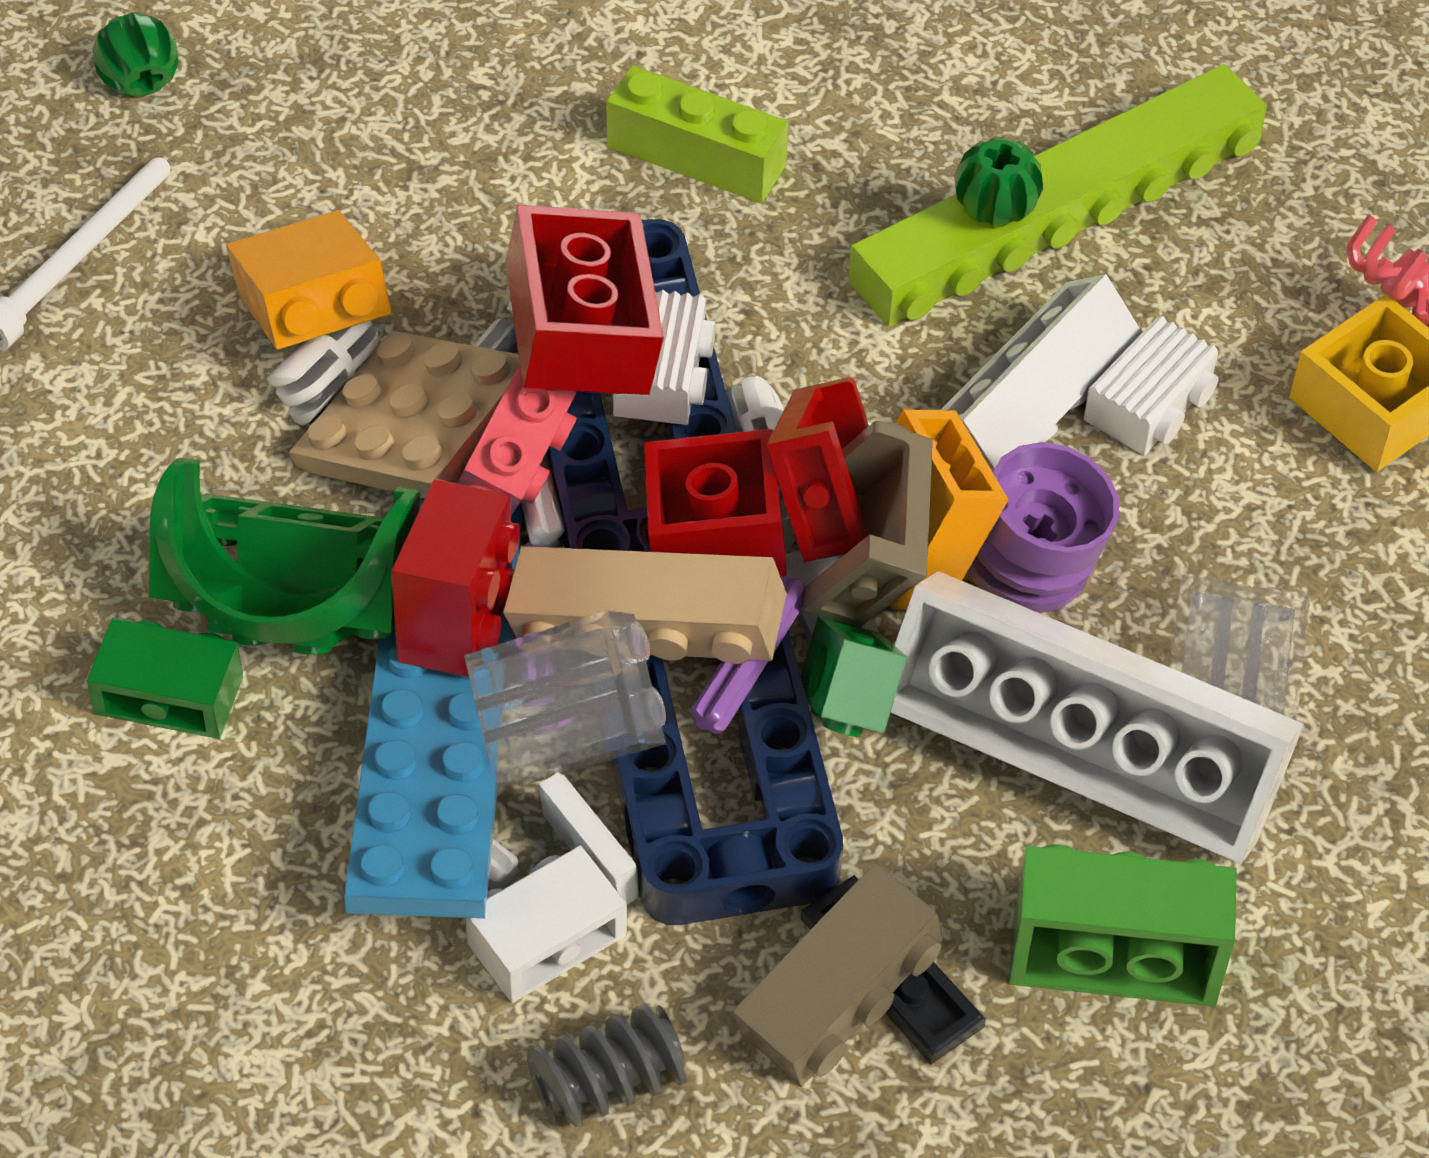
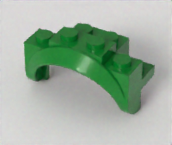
M179 457L164 471L152 501L149 532V598L173 601V607L180 611L202 613L208 618V632L232 635V641L238 642L240 645L258 646L267 643L292 644L294 652L306 655H319L330 652L333 646L352 634L368 639L389 637L395 631L391 571L419 513L420 490L402 487L394 490L393 506L384 518L208 493L201 496L200 460ZM237 545V562L222 546Z

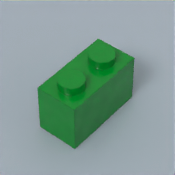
M112 618L86 681L95 715L220 739L242 682L243 670L238 642L226 640L213 633L194 634L168 629L151 621L132 622Z

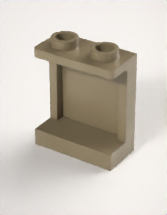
M875 421L842 449L868 536L849 552L841 555L839 560L805 586L804 611L862 627L927 577L933 439L910 432L904 426L897 423Z

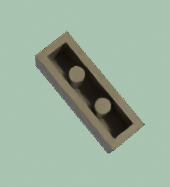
M875 862L732 1011L740 1033L801 1087L815 1074L819 1077L826 1075L841 1060L847 1047L845 1042L863 1023L866 1026L873 1025L887 1012L893 1002V992L910 974L919 976L925 972L935 961L941 950L940 942L943 940L938 913Z

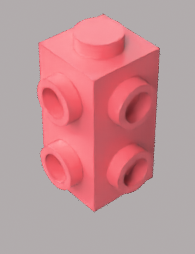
M519 364L457 484L510 494L511 516L522 499L533 504L550 470L540 466L548 447L550 446L560 451L576 422L577 417L567 413L576 392L523 388Z

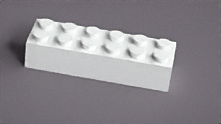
M940 571L915 585L895 642V646L907 656L891 713L1240 864L1249 855L1260 837L1304 726L1303 723Z

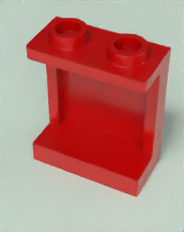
M851 377L793 390L767 443L804 563L846 554L868 536L842 452L846 445L869 426L856 382Z

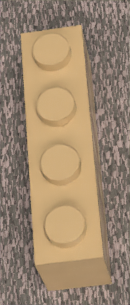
M521 546L503 613L520 646L539 653H554L558 650L590 651L605 657H614L621 653L651 654L665 660H679L688 656L717 658L723 662L741 664L748 660L772 661L787 593L773 557Z

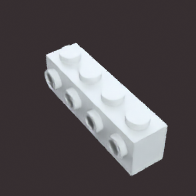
M1106 274L1066 282L941 410H951L958 413L993 472L1001 457L1018 446L1045 442L1050 439L1058 430L1056 423L1068 410L1081 405L1087 400L1089 388L1142 334V331Z

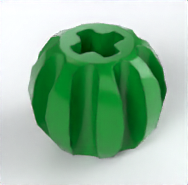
M131 12L109 20L108 25L99 30L92 48L96 73L110 90L118 94L131 95L132 98L144 97L162 90V87L173 79L179 63L176 39L161 20L141 12Z
M1004 136L993 137L987 142L979 141L964 153L954 175L957 200L964 206L965 212L975 221L988 222L993 224L994 227H1004L1009 222H1019L1034 211L1043 191L1041 164L1033 157V152L1022 142L1009 141Z

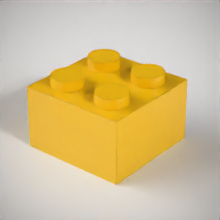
M1384 294L1301 351L1289 399L1375 472H1379L1429 436V328L1388 294Z

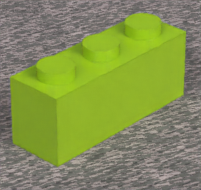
M635 65L630 67L606 101L607 147L762 204L786 167L788 120Z

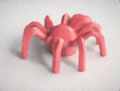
M1368 214L1348 242L1346 250L1350 266L1358 272H1363L1364 280L1368 284L1376 285L1382 283L1380 287L1382 293L1388 294L1402 307H1412V315L1429 328V263L1426 261L1428 256L1419 248L1416 251L1409 248L1394 263L1383 256L1380 260H1377L1396 232L1395 228L1387 224L1385 229L1381 230L1364 259H1362L1360 247L1377 223V220Z

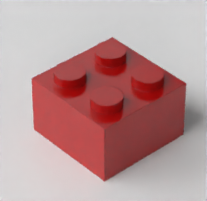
M773 429L644 442L648 536L651 552L773 557L779 575L787 576L780 485L767 448V443L773 433Z
M437 479L433 480L391 571L398 662L474 678L484 653L490 655L494 653L501 631L500 615L506 605L515 571L512 568V560L517 550L520 533L519 524L511 522L510 494Z

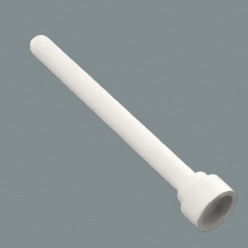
M157 157L150 160L9 297H0V338L2 339L0 341V350L5 352L23 335V325L27 321L26 314L168 177L170 165L165 159Z

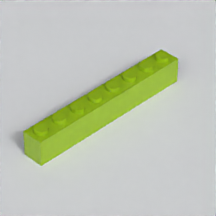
M1222 64L1033 156L1041 164L1043 191L1034 211L1021 221L1009 222L1004 227H994L993 224L988 222H977L965 212L964 206L957 200V195L955 194L851 245L848 282L888 327L906 318L917 320L925 316L933 308L934 304L954 294L959 296L967 295L974 291L981 284L982 280L1002 270L1006 272L1015 271L1022 267L1030 256L1050 246L1061 248L1068 244L1078 232L1096 223L1100 225L1109 224L1124 209L1142 200L1146 202L1155 201L1170 186L1188 177L1199 179L1207 174L1214 164L1232 155L1237 157L1247 155L1258 145L1261 139L1267 104L1226 64Z

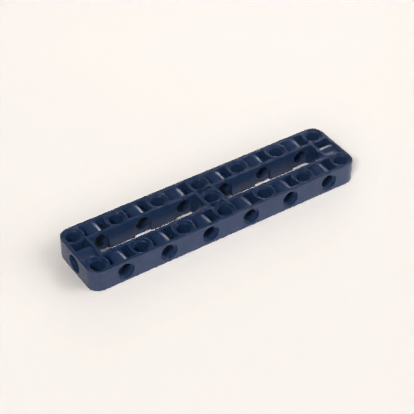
M663 219L642 220L655 292L664 290L670 294L676 291L681 296L688 292L693 297L700 294L686 238L682 230L674 223ZM714 347L711 358L700 357L699 367L707 368L703 405H691L688 425L665 422L664 435L666 440L736 433ZM575 391L576 394L567 413L577 417L576 422L560 451L550 446L546 451L565 525L563 533L564 548L651 552L648 536L647 507L627 510L600 392ZM789 630L776 648L772 661H768L738 708L739 740L754 801L761 800L766 819L703 830L663 660L651 654L621 653L618 656L605 657L587 651L631 856L637 866L641 902L646 912L653 919L666 925H685L813 903L838 886L842 866L843 835ZM772 747H785V748H788V749H787V750H775V749H773ZM645 767H655L658 770L644 771L641 769ZM801 857H812L818 859L819 861L815 863H805L797 859ZM668 879H681L686 881V883L680 885H670L663 881Z

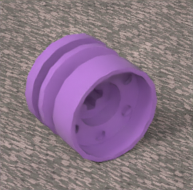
M1046 442L1020 445L1002 456L993 471L1009 501L968 569L971 580L980 589L1035 612L1044 613L1059 610L1079 596L1119 521V496L1110 477L1091 458L1068 446Z

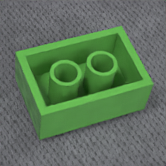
M1060 844L1044 847L1026 845L1013 918L1009 985L1216 1007L1235 943L1237 868L1216 866L1209 861L1201 859L1178 862L1145 858L1134 852L1103 854L1076 851L1069 846Z

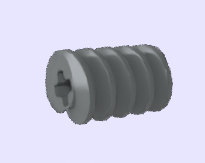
M644 1004L632 1009L631 1026L623 1017L617 1014L609 1017L605 1023V1037L598 1028L592 1025L582 1028L579 1034V1047L566 1035L560 1036L554 1040L553 1058L539 1045L528 1050L527 1063L533 1085L552 1125H555V1114L563 1112L575 1128L583 1124L582 1103L589 1101L601 1117L608 1115V1093L612 1091L618 1094L627 1107L635 1104L634 1082L641 1080L653 1096L661 1093L660 1072L664 1070L668 1071L679 1086L687 1083L686 1064L680 1040L667 1013L660 1005L656 1008V1014Z

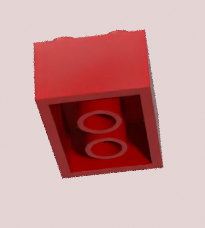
M517 205L505 263L523 388L550 391L567 390L650 395L664 335L640 213Z

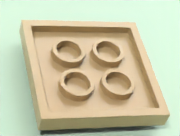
M391 331L356 374L344 385L343 389L317 420L310 425L306 433L290 450L289 454L295 466L308 473L393 492L398 487L420 490V498L425 499L434 479L456 483L462 475L520 364L519 354Z

